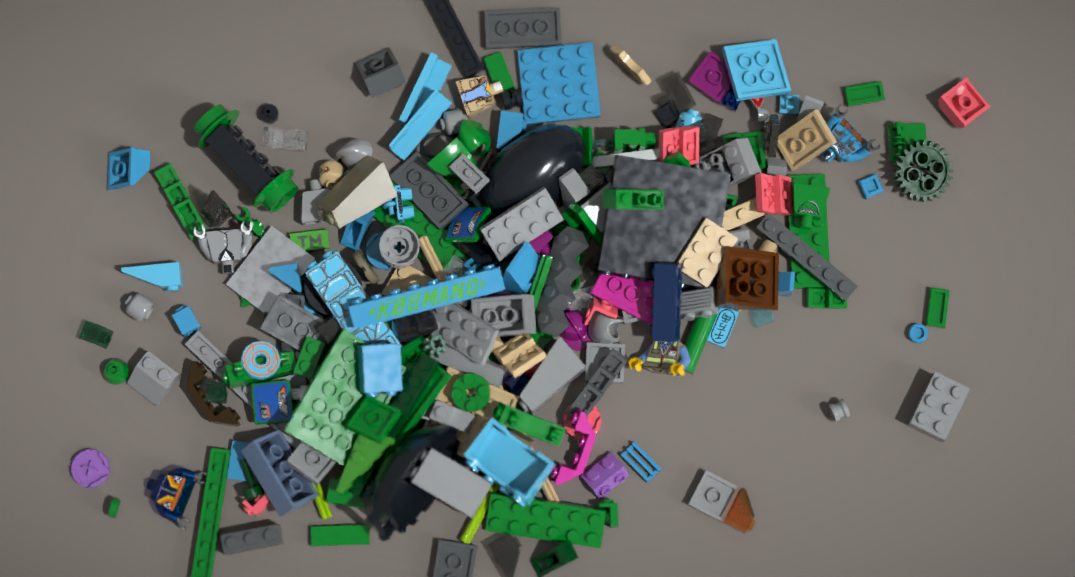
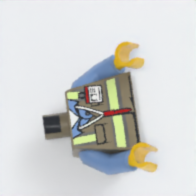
M653 341L642 355L629 360L630 369L635 367L636 371H641V366H643L652 373L684 377L685 369L691 359L686 346L679 341Z

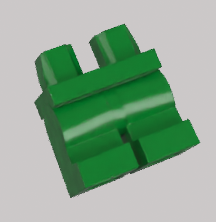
M639 128V130L617 129L614 130L612 136L613 154H619L623 150L634 152L654 149L656 144L655 132H645V128Z

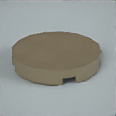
M357 249L352 255L357 265L361 267L365 273L364 275L372 284L379 282L380 279L362 252Z

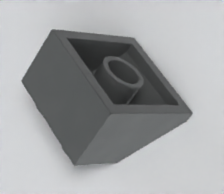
M389 47L355 62L372 98L406 83L401 68Z

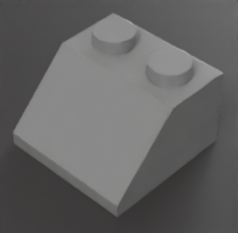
M147 351L135 366L127 384L158 407L181 376L151 352Z

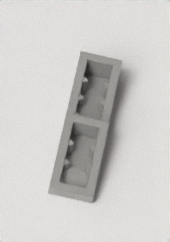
M447 343L444 345L446 352L440 353L438 358H435L434 355L430 356L441 364L465 374H478L484 377L488 383L497 387L501 386L506 370L488 359L485 365H479Z

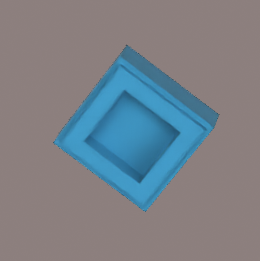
M877 174L858 181L865 199L884 192Z

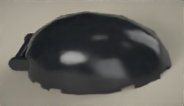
M546 125L524 133L507 144L491 160L484 173L490 181L477 194L471 195L467 201L472 203L474 207H484L477 198L482 195L499 216L537 190L545 187L553 202L556 203L562 196L558 178L572 168L578 173L583 166L585 145L581 133L568 125ZM490 215L486 222L488 223L494 218Z
M426 425L404 437L382 461L373 480L371 491L373 509L367 517V522L375 528L381 541L389 540L394 531L401 534L406 532L405 528L409 525L414 526L418 522L416 518L421 512L426 513L432 505L436 496L412 483L410 475L415 466L420 467L423 462L420 460L425 450L429 451L430 448L455 461L460 443L456 436L459 433L457 428L450 425Z

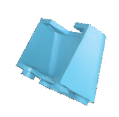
M493 418L490 419L464 454L467 460L465 463L468 464L470 469L476 473L480 471L485 474L483 477L491 484L495 482L500 485L499 490L504 494L509 495L511 493L514 500L522 507L525 504L527 506L531 504L555 467L554 462L540 452L537 453L510 434L507 428Z

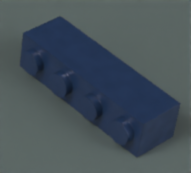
M658 262L652 268L654 285L651 288V296L654 299L650 309V314L653 316V324L650 325V335H652V341L676 342L680 340L682 263Z

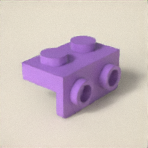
M612 452L581 475L599 499L609 494L613 488L623 483L629 476L625 467Z

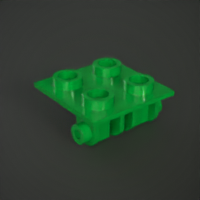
M894 122V124H887L889 162H899L896 156L903 155L901 149L907 150V144L913 146V141L920 143V140H926L925 123L902 124V122ZM921 154L917 157L918 161H922Z

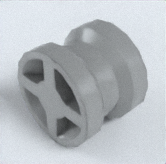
M843 399L838 400L836 404L831 403L828 405L830 414L835 422L840 421V418L850 417L848 407Z

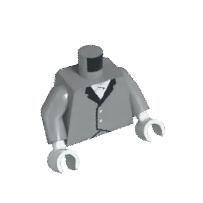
M243 221L241 229L206 232V235L205 226L202 224L203 230L201 232H198L194 226V234L197 236L200 249L207 259L213 261L214 264H222V274H233V263L242 262V258L247 256L252 247L251 230L254 224L251 221L250 227L247 228L244 226Z

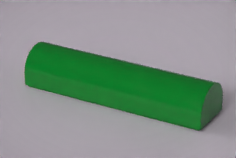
M717 314L712 315L711 318H695L684 344L691 359L685 372L693 375Z

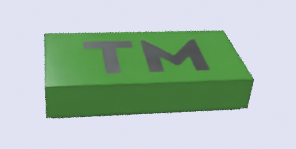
M328 229L290 234V240L306 252L330 249Z

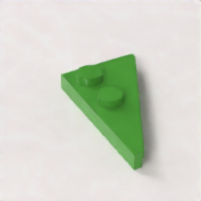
M358 434L336 491L343 494L344 491L348 490L353 485L352 482L359 475L362 476L373 465L374 461L383 455L382 452L390 444L393 445L396 440L386 436L383 442L379 444Z

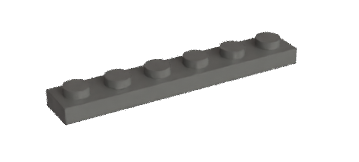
M767 214L756 227L758 231L777 244L781 250L843 301H846L858 287L771 214Z

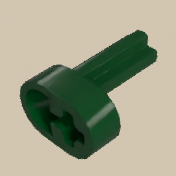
M245 458L241 459L240 462L249 486L242 490L245 500L264 494L265 491Z

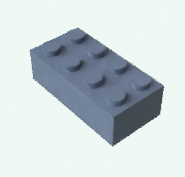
M280 429L252 441L241 450L280 517L306 506L319 496L309 480L286 464L293 450Z

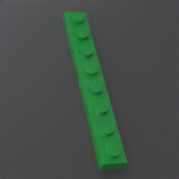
M211 448L191 577H212L231 450Z

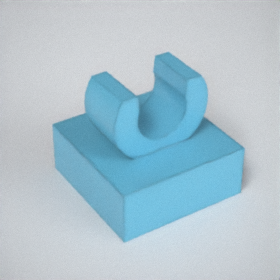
M780 95L779 114L798 115L800 95Z

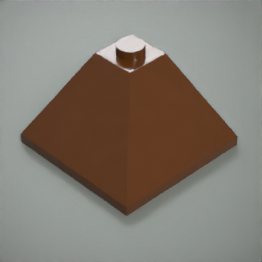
M726 246L716 285L715 307L734 310H778L779 253Z

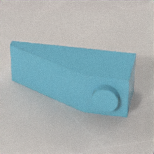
M179 262L121 268V272L124 275L162 289H167V292L178 291V288H183L182 268Z

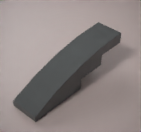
M612 348L565 414L572 417L573 413L577 412L578 408H581L586 416H588L628 359Z

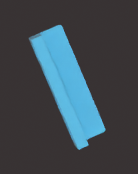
M432 52L399 118L401 125L405 126L436 88L441 91L452 68L451 64L439 60L438 55Z
M438 88L434 90L389 144L390 151L404 162L442 118L444 112L452 106V102L443 96Z

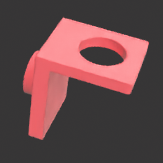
M594 298L584 316V324L587 325L595 310L616 319L618 308L612 306L606 300L601 301Z

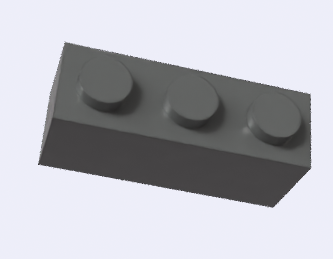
M279 524L221 535L223 552L226 556L284 545L281 525Z

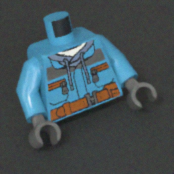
M842 104L836 107L835 113L826 123L837 143L821 154L822 159L826 163H829L834 157L839 162L861 161L871 151L880 148V145L875 148L872 146V142L876 139H871L867 142L845 117L841 119L848 112V108L844 113L840 112L839 108Z

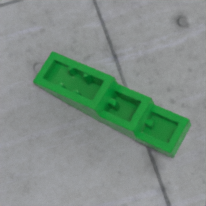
M169 163L154 173L190 239L193 240L197 238L194 234V226L198 232H201L203 230L202 224L204 226L205 224L174 167Z

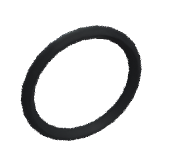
M445 132L429 134L420 142V151L426 157L432 159L435 155L427 153L423 147L428 139L436 136H446L452 139L456 137L454 135H447Z

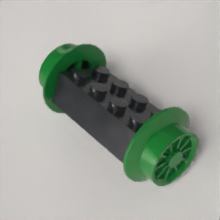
M222 104L216 105L206 112L194 126V131L200 136L198 147L205 148L211 145L249 188L258 195L253 202L255 208L264 206L270 213L278 211L294 197L299 189L292 180L294 170L289 169L281 174L275 166L271 167L268 163L269 159L263 153H258L255 149L256 145L250 139H245L242 135L243 131L237 125L233 126L239 117V111L233 110L228 112Z

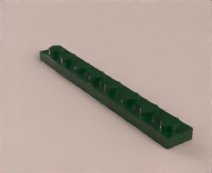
M425 353L421 354L405 381L402 391L398 393L391 405L399 409L401 415L387 434L390 438H397L440 365V362ZM391 444L362 476L359 475L352 482L353 485L348 489L350 492L360 498L362 497L391 448Z

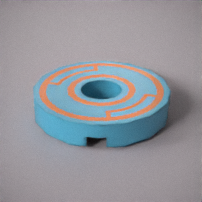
M257 341L246 347L241 361L247 375L254 379L263 380L272 377L277 372L280 365V355L276 347L269 342ZM262 356L266 359V363L259 365L255 359Z

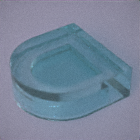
M771 310L753 311L752 317L756 327L775 321Z

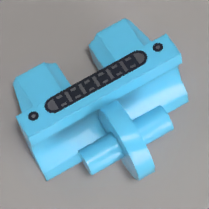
M398 185L394 186L397 193L396 202H393L392 198L382 205L384 209H389V215H395L394 208H397L399 223H405V219L415 217L413 206L403 207V201L413 200L412 189L401 188Z

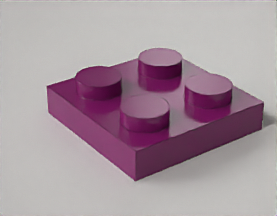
M712 51L709 52L688 80V83L718 104L732 87L725 61Z

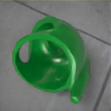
M469 119L462 121L458 139L470 154L483 156L487 153L491 144L488 132L482 128V124ZM481 144H485L483 152L479 154L472 152Z

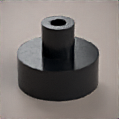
M272 104L262 106L259 111L261 120L266 124H273L279 118L278 109Z

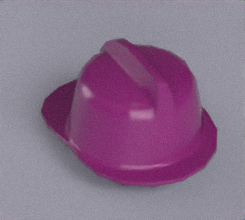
M574 308L563 310L569 326L560 333L561 337L571 349L575 351L586 350L587 342L593 343V341L588 336V324H584V315Z

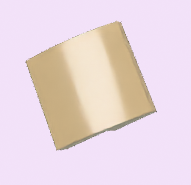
M529 334L517 335L493 351L495 357L514 378L547 357L545 352L535 344Z

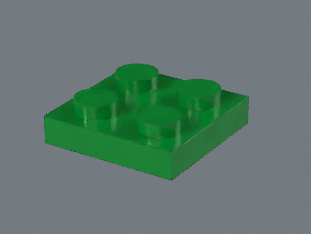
M366 396L348 422L347 428L381 444L400 417L401 411L371 396Z

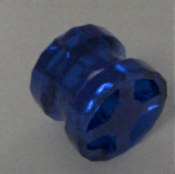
M731 88L722 105L725 107L730 106L736 112L742 100L736 101L734 91Z

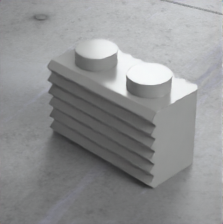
M708 287L681 292V317L686 321H692L697 317L711 318L712 315H718L719 308L715 307L716 289Z

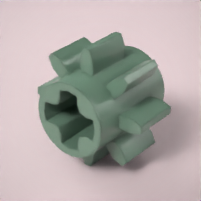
M432 333L429 335V339L425 338L423 340L425 347L422 350L426 351L428 356L434 355L435 358H438L440 353L446 352L444 345L447 341L441 338V334L435 336Z

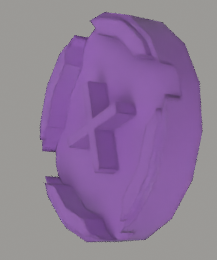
M86 449L81 451L72 461L71 473L73 479L79 485L86 488H95L102 485L110 474L108 458L97 450Z

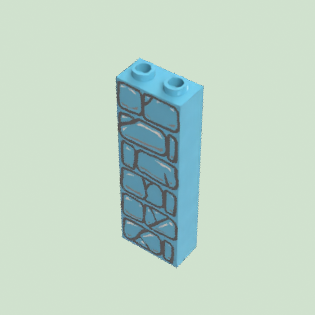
M332 250L328 251L322 256L323 260L318 263L315 260L306 266L308 270L305 271V274L343 329L369 345L400 344L386 322L354 329L348 305H351V301L362 298L363 301L370 300V298L337 250L335 252Z

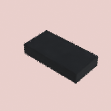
M478 241L455 242L459 249L478 264L494 260L495 255Z

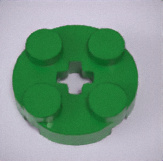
M467 373L460 376L454 382L451 396L455 405L461 410L467 412L479 411L490 400V386L484 377L478 374ZM468 388H469V389H472V388H475V389H476V390L474 391V393L476 394L475 397H473V396H470L469 398L467 397V394H468L467 389H468Z

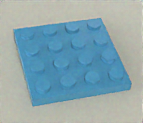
M593 42L517 50L524 116L527 119V125L601 117Z

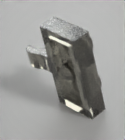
M679 72L661 80L667 94L657 98L656 102L659 108L672 101L677 112L680 114V112L696 106V102Z
M770 114L769 122H766V124L761 122L760 130L767 134V138L763 140V149L766 150L768 157H776L780 129L778 115Z

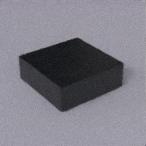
M671 102L655 111L664 128L675 123L679 117V113Z

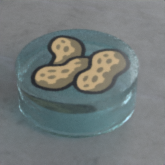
M608 139L595 140L594 150L601 152L612 151L613 142Z

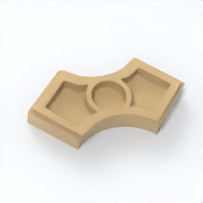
M615 44L610 48L617 61L636 80L647 86L652 82L644 69L637 65L623 49Z

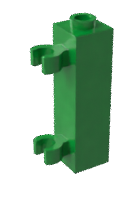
M294 352L280 353L279 369L272 377L263 380L254 379L247 375L242 361L225 365V370L222 372L223 382L228 384L229 389L293 375L295 374L293 371L296 366ZM264 357L255 359L259 365L266 363Z
M499 402L498 406L493 410V419L498 423L558 447L566 431V428L502 402Z

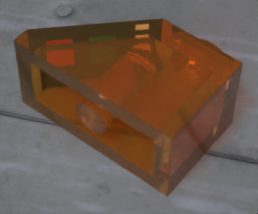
M742 487L724 524L745 534L747 530L751 532L756 521L753 520L755 515L747 491Z

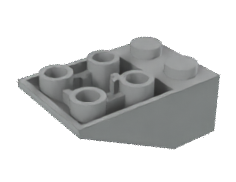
M748 138L735 139L700 157L699 163L693 164L694 168L731 174L729 187L755 177V174L761 173Z

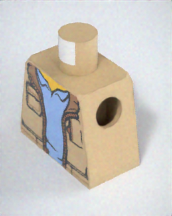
M486 76L456 81L469 118L496 104L494 95L504 91L500 81L490 84Z

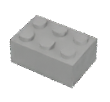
M935 371L931 375L907 426L941 443L944 442L970 388Z

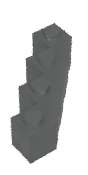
M568 226L554 238L550 253L553 260L535 314V319L541 332L555 337L569 326L563 310L576 299L570 283L582 273L576 258L589 247L583 232Z

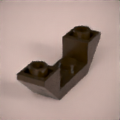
M193 361L187 384V391L211 423L239 427L241 424L238 420L241 417L235 409L231 411L227 407L218 415H215L217 410L211 403L207 404L203 399L206 397L200 387L196 389L199 384L208 379L205 375L208 371L202 363L197 364V362Z

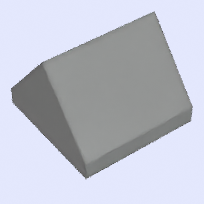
M767 159V175L786 176V160Z

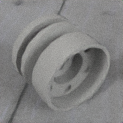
M397 225L390 227L380 238V257L385 264L392 268H406L414 263L418 256L420 248L419 238L407 226ZM401 244V247H404V249L401 250V253H397V249L393 247Z

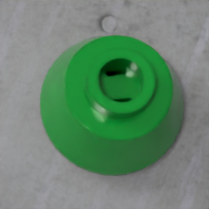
M111 359L103 367V376L110 384L118 385L128 378L129 367L121 359Z

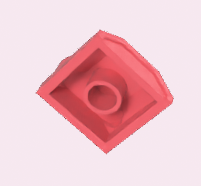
M967 77L938 99L942 112L955 127L962 129L991 107L969 82Z

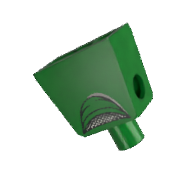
M794 182L792 186L793 216L801 218L800 228L811 229L812 219H821L830 188Z

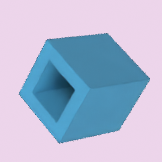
M182 306L176 309L175 314L172 315L185 338L202 329L189 306Z

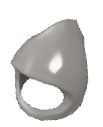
M353 139L339 148L334 159L336 161L341 159L346 167L352 169L363 157L372 155V147L366 140Z
M595 310L588 323V336L595 343L612 344L618 342L620 339L618 326L619 323L625 321V318L617 316L615 319Z

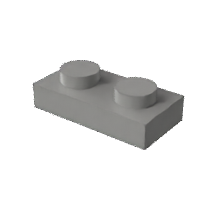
M464 154L449 166L476 194L490 181Z

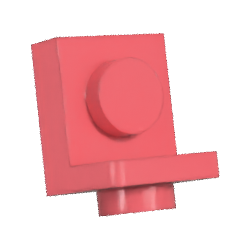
M267 494L259 495L254 501V506L244 499L242 501L245 505L243 509L250 516L255 514L258 517L271 501Z

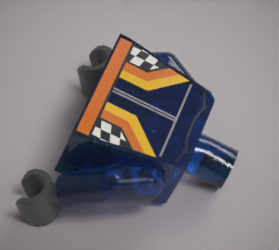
M177 468L168 471L167 474H159L157 480L150 479L147 483V489L152 491L150 498L155 501V508L160 516L173 523L177 522L181 529H187L181 525V521L186 520L190 523V520L186 517L180 518L179 515H183L196 483L193 480L195 479L199 484L204 485L206 482L200 481L199 476L204 475L207 477V474L205 472L195 474V471Z

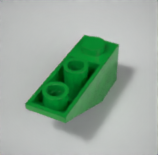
M603 189V208L663 210L664 190Z

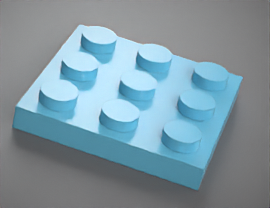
M776 39L724 46L722 48L736 101L783 95L791 92Z

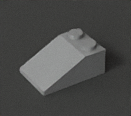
M522 294L471 299L472 313L500 330L497 337L536 334L534 295Z

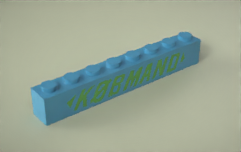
M490 264L483 266L481 271L476 272L475 269L464 271L465 275L457 277V274L445 276L446 280L438 282V279L426 281L427 285L419 286V283L408 286V290L401 291L399 288L389 291V295L382 296L381 293L372 295L370 300L363 301L362 298L351 301L352 304L348 305L353 327L358 329L503 291L505 287L500 267Z

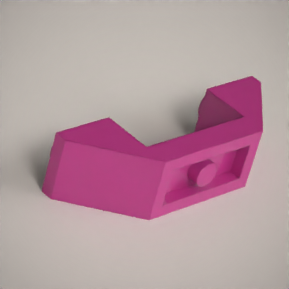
M578 408L577 412L573 413L571 423L574 430L585 434L581 435L578 446L580 448L578 453H575L573 456V466L558 462L557 467L553 468L551 477L556 485H560L584 472L596 439L589 420L581 408Z

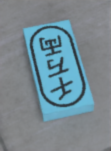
M720 308L707 342L725 348L739 312Z

